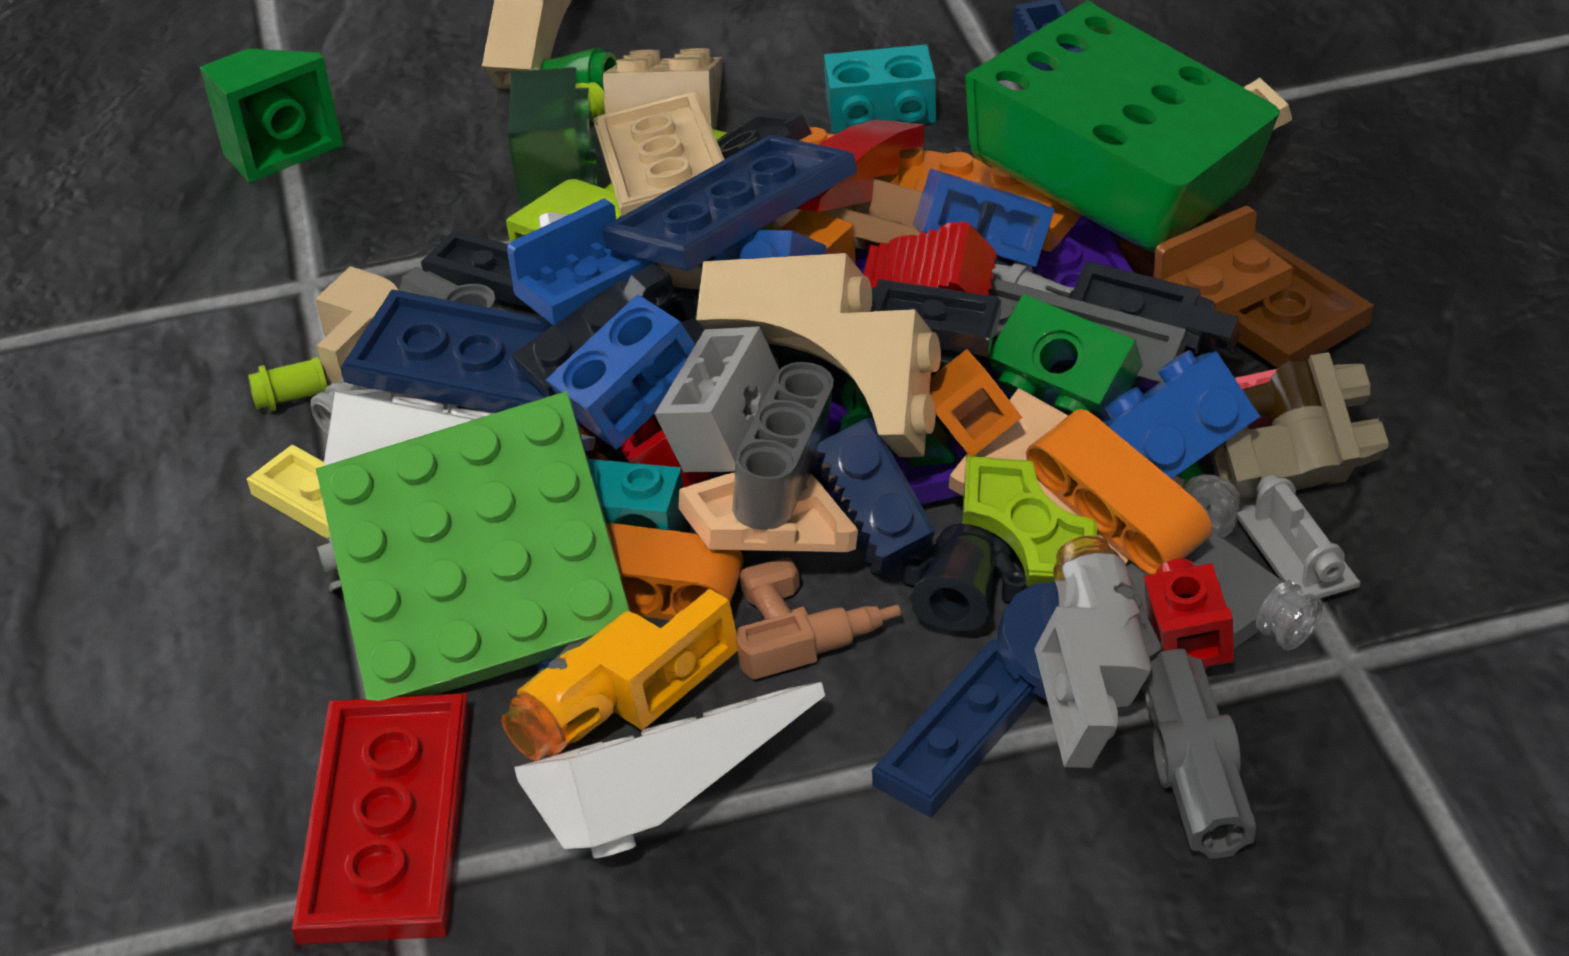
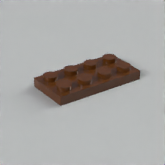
M1218 208L1194 228L1228 213ZM1255 230L1254 238L1293 267L1292 283L1290 287L1231 314L1239 318L1238 323L1241 334L1238 342L1279 368L1280 365L1288 361L1308 362L1310 355L1323 353L1371 324L1374 308L1372 303ZM1127 240L1120 242L1119 249L1130 268L1138 274L1154 277L1155 254L1147 252Z

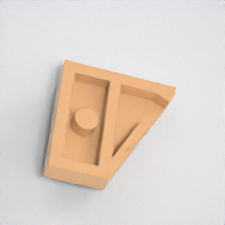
M735 472L679 489L678 509L709 549L849 552L856 549L858 529L812 473L790 519L784 525L768 530L750 528L735 518L732 511Z

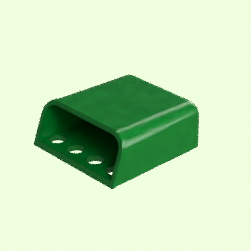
M1088 0L965 74L969 140L971 151L976 160L990 168L998 169L1155 254L1156 247L1159 244L1190 231L1247 186L1260 164L1280 114L1277 106L1099 8ZM1059 44H1071L1079 47L1084 52L1069 51ZM1029 62H1041L1051 66L1054 70H1040L1029 64ZM998 81L1015 82L1021 85L1024 90L1009 89Z

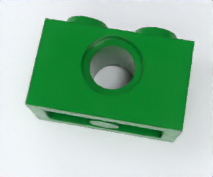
M1024 293L990 350L989 356H987L998 380V386L1010 396H1013L1018 388L1039 400L1053 405L1055 409L1068 416L1074 411L1082 409L1089 411L1102 422L1110 418L1105 407L1130 390L1143 367L1135 339ZM1066 359L1076 361L1075 365L1064 373L1056 374L1049 372L1050 368L1058 361Z

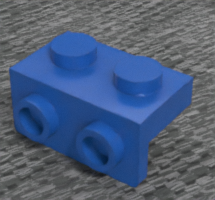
M601 199L510 242L507 246L514 294L552 325L560 322L609 286L613 287L614 283L621 280L628 282L631 275L653 264L654 261L606 248L602 229L605 225L616 220L615 206L607 199Z
M1188 350L1157 371L1163 381L1149 391L1142 394L1139 388L1135 387L1107 405L1105 410L1110 418L1103 423L1172 479L1258 419L1260 415L1217 351L1195 358L1191 350Z

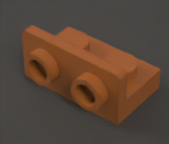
M1246 205L1159 244L1155 250L1154 278L1200 289L1202 297L1215 302L1214 311L1231 315L1290 287L1293 267L1254 238L1257 212Z

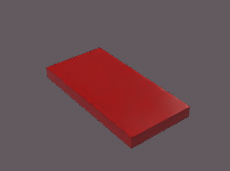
M467 693L394 697L382 701L367 699L329 701L292 924V932L297 945L447 937L470 715Z

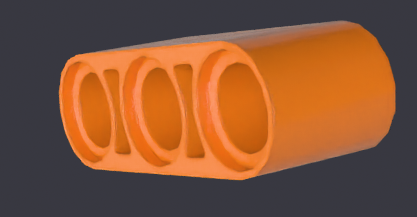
M1082 409L1074 411L1027 448L1026 457L1028 461H1033L1036 478L1078 516L1094 519L1097 522V532L1148 575L1155 574L1156 570L1167 561L1186 558L1212 535V523L1202 505L1089 411Z
M606 522L632 613L642 617L672 620L677 613L684 610L709 589L729 599L731 604L744 565V558L740 550L709 549L699 535L695 533Z

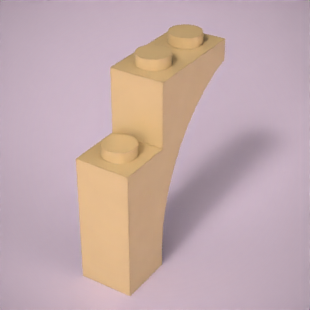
M494 0L482 67L496 88L544 91L545 88L540 79L541 64L544 59L551 58L559 26L572 0Z
M847 253L703 262L696 321L705 329L760 326L768 344L787 346L805 351L828 361L855 380L871 409L878 435L897 456L924 457L926 434L933 432L936 418L934 400L929 394L931 372H936L939 369L941 349L937 334L931 331L915 309L870 312L872 307L871 283Z

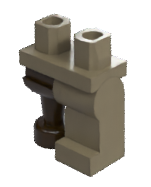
M1327 352L1310 355L1308 362L1288 361L1279 366L1269 382L1242 389L1260 416H1269L1271 426L1251 430L1246 426L1212 450L1210 456L1224 506L1257 499V486L1263 478L1269 475H1277L1280 478L1289 479L1296 490L1318 486L1326 482L1327 485L1346 482L1355 467L1381 459L1388 449L1389 442L1383 423L1378 418L1351 423L1346 407L1363 405L1371 395L1370 382L1364 364L1333 365L1330 353Z

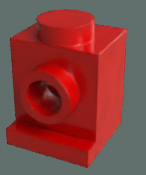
M1173 559L1163 563L1156 570L1155 574L1144 576L1146 612L1149 622L1161 644L1159 653L1166 650L1185 649L1190 656L1201 658L1204 667L1234 662L1233 616L1230 607L1227 608L1213 563L1195 566L1188 559ZM1205 632L1211 633L1210 635L1177 641V638L1190 636Z

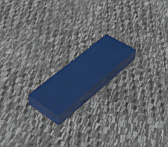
M991 639L875 765L872 769V786L932 818L1038 697V695L1032 693L1035 686L1026 682L1021 675L1017 681L1010 674L1000 656L996 640Z

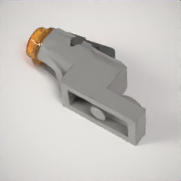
M1083 536L1065 543L1056 554L1057 562L1053 568V577L1058 590L1059 607H1056L1034 650L1064 767L1091 768L1108 739H1111L1116 732L1118 722L1117 707H1125L1132 704L1150 674L1151 661L1156 658L1161 650V644L1142 607L1143 601L1131 577L1128 575L1124 560L1120 558L1118 552L1110 548L1109 543L1105 539L1097 536Z

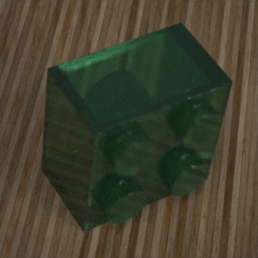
M576 67L511 72L507 134L520 210L569 179H577L597 186L595 165H598L595 133H590L589 120L592 119L589 88H579Z

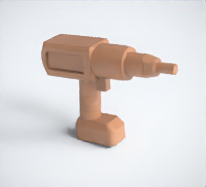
M790 557L745 568L740 573L741 589L747 602L755 605L765 620L737 628L736 644L739 666L744 674L755 680L817 662L816 655L852 644L853 637L870 633L882 626L883 621L901 616L900 607L898 604L879 609L877 606H862L845 611L843 607H837L808 615L804 607L791 610L783 599L792 596L800 586L798 569Z

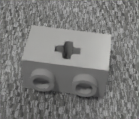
M760 326L705 329L656 410L655 416L684 472L722 473L735 471L737 451L773 379L779 371Z

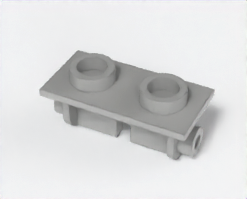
M1269 475L1263 478L1257 486L1256 507L1239 511L1236 517L1279 578L1296 590L1295 600L1298 605L1359 587L1360 581L1344 561L1345 554L1339 545L1331 543L1296 497V488L1289 479L1280 478L1277 475Z

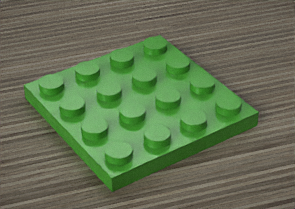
M567 391L316 468L367 700L382 701L394 697L438 695L538 664L540 661L556 658L570 644L590 639L623 612H631L573 404Z

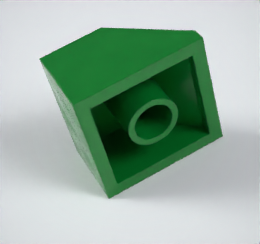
M248 48L200 66L223 154L249 183L343 146L324 58L319 52Z

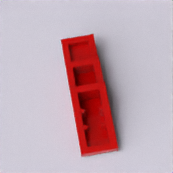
M872 120L850 126L822 141L819 145L854 153L857 173L795 209L821 212L872 201L873 178L898 173L899 151L923 147L925 124Z

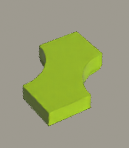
M977 456L966 457L962 524L984 528L1007 542L1018 555L1023 565L1026 586L1030 587L1037 583L1065 580L1062 570L1063 565L1080 556L1097 553V522L1094 519L1071 514L1056 505L1041 489L1036 478L1033 461Z

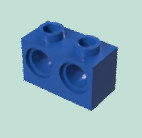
M930 168L912 225L921 232L929 233L930 229L938 231L940 226L947 223L968 222L995 249L996 255L1036 267L1055 209L1036 200Z
M637 294L550 375L546 381L556 394L568 392L579 423L614 449H617L656 412L692 352L695 343L679 320Z

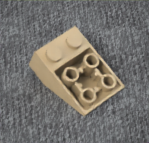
M709 48L681 49L680 53L674 54L675 58L660 59V50L630 51V55H624L623 59L616 60V65L603 73L605 114L694 91V93L697 92L711 128L716 130L723 57H711Z

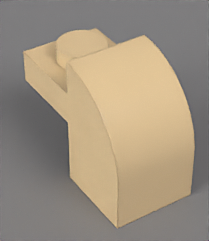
M350 266L315 299L325 336L317 345L327 387L334 382L339 383L340 378L343 377L341 365L391 289L398 290L388 279Z

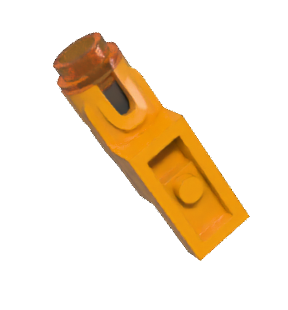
M709 589L688 607L677 613L662 628L657 627L635 613L625 611L590 639L568 645L549 663L546 669H541L530 681L517 690V696L510 701V710L501 719L507 736L522 754L531 760L538 761L545 754L550 756L557 755L568 744L582 739L595 727L607 720L613 713L621 716L639 729H645L737 652V633L729 599Z

